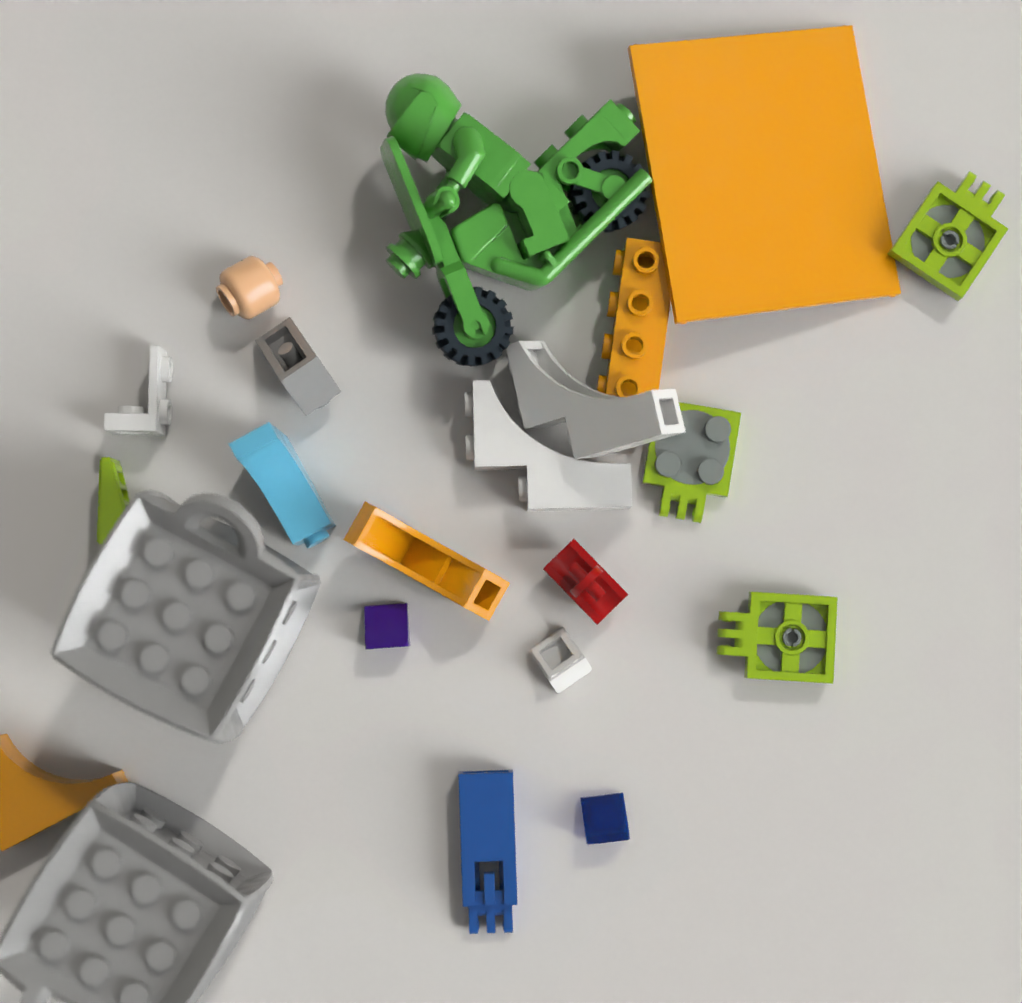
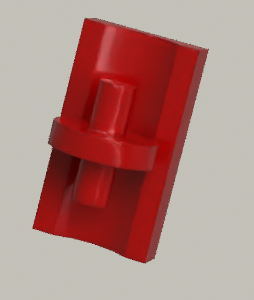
M575 539L565 546L543 568L596 625L629 595Z

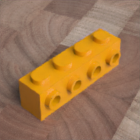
M627 238L624 250L616 249L612 275L620 276L618 292L610 291L607 317H614L612 334L604 333L601 359H609L607 375L598 376L596 388L599 392L618 397H628L650 390H659L671 302L661 242Z

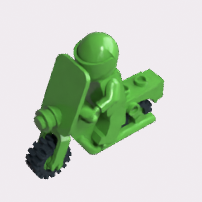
M421 73L407 75L391 88L385 102V114L391 130L387 138L384 139L380 152L411 231L401 232L398 235L400 240L395 245L390 243L386 247L390 254L386 262L403 279L408 275L417 279L421 275L420 269L424 265L428 269L436 268L437 279L445 299L434 314L432 334L435 335L437 348L443 351V356L448 360H453L461 366L466 365L470 367L490 363L500 357L503 350L508 348L510 335H513L514 327H511L510 322L513 317L511 312L508 313L505 308L506 302L503 299L499 300L495 296L497 293L491 290L485 291L482 290L483 287H472L466 269L524 290H537L552 282L603 230L604 233L620 230L635 222L639 214L644 212L647 207L644 204L645 200L650 197V191H646V187L652 182V178L643 170L644 168L640 163L634 165L631 162L632 156L628 154L624 156L619 155L620 150L640 132L634 125L636 123L634 115L624 105L620 103L616 105L610 99L589 120L582 114L564 132L569 140L559 150L552 144L534 161V164L539 168L536 172L527 170L531 165L530 162L468 113L464 112L459 119H456L455 116L462 104L450 87L437 76ZM401 149L414 160L420 159L424 162H428L432 155L446 169L445 176L436 190L428 195L425 203L421 201ZM591 150H605L589 157L582 164L576 159L579 155ZM467 187L489 206L456 225L449 232L445 223L446 217L457 210L460 204L458 193L461 189ZM564 191L568 192V193H567L568 199L566 198V196H565V194H564ZM570 200H572L573 207L570 208L573 215L577 213L580 216V219L578 221L581 224L578 227H576L572 214L568 207V203L570 202Z

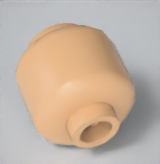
M248 256L228 267L220 274V285L216 287V292L224 308L233 317L238 314L243 319H252L275 306L280 300L279 286L283 284V280L272 262L265 264L255 256Z

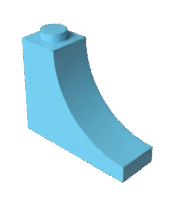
M268 422L229 443L236 459L246 468L266 497L293 545L299 546L304 543L308 549L330 537L327 530L336 525L290 440L284 433Z

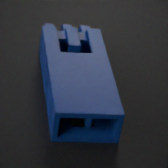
M513 770L459 771L463 907L469 908V934H478L480 928L478 916H486L487 934L496 933L495 916L504 915L502 921L504 933H513L512 905H517ZM499 861L500 890H495V871L484 872V890H480L479 862Z

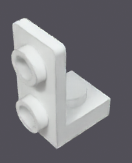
M150 345L148 414L144 413V407L118 406V413H104L105 431L113 435L165 436V425H170L172 421V403L170 399H166V382H172L174 369L172 357H167V351L161 346Z

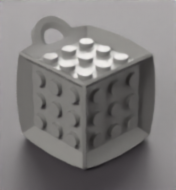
M144 491L136 494L126 507L86 571L63 619L51 654L56 661L73 673L126 705L213 743H225L234 740L240 735L276 679L305 623L321 580L319 575L310 573L294 561L265 545L264 536L259 524L237 502L218 494L200 493L189 497L182 505H179L159 491ZM213 518L221 519V520L225 521L226 523H228L230 526H228V525H226V524H224V523H222V522H220V521H217V520H215V519H213Z
M125 782L108 786L100 791L75 819L25 891L0 937V974L23 993L20 1003H47L51 996L63 1003H196L244 933L266 890L273 881L272 870L225 833L169 799L136 783Z

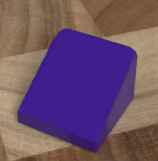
M408 603L364 606L365 649L410 646Z

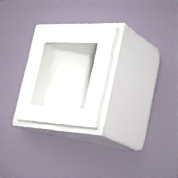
M564 626L528 650L557 693L562 692L592 670L587 659Z

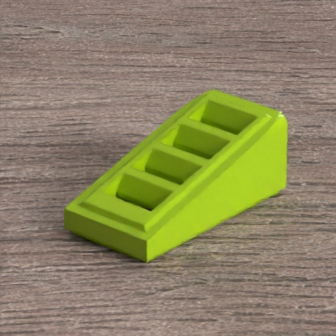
M101 457L99 464L97 542L102 545L130 503L120 461L111 457Z

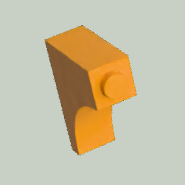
M7 733L0 735L1 852L83 810L106 787L128 782L123 770L94 779H70L56 776L37 767L24 757L12 743Z

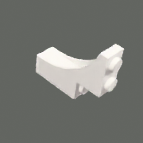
M517 341L509 344L506 349L509 359L508 367L513 377L518 399V412L522 418L524 429L546 428L566 422L568 442L573 450L574 459L601 457L685 433L676 389L650 390L628 397L613 396L594 390L571 376L552 355L545 341Z
M473 380V392H464L465 418H473L474 434L465 435L466 460H474L475 470L526 469V476H518L519 502H527V512L630 509L632 507L631 463L583 461L565 456L540 444L525 433L507 414L498 400L490 380Z

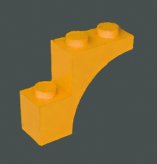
M366 501L343 539L488 621L510 584L484 567L445 547Z

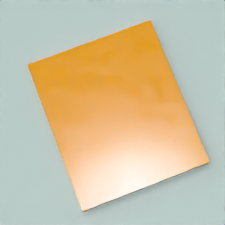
M853 25L634 44L627 48L648 171L652 178L651 188L675 324L680 323L683 325L687 322L881 297L893 298L901 294L896 262L894 258L888 255L892 248V240Z

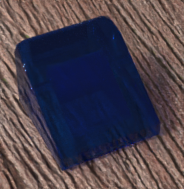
M623 792L580 797L587 845L630 840Z

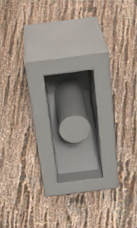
M290 317L255 340L281 383L306 416L314 410L324 407L333 397L341 393L329 372Z

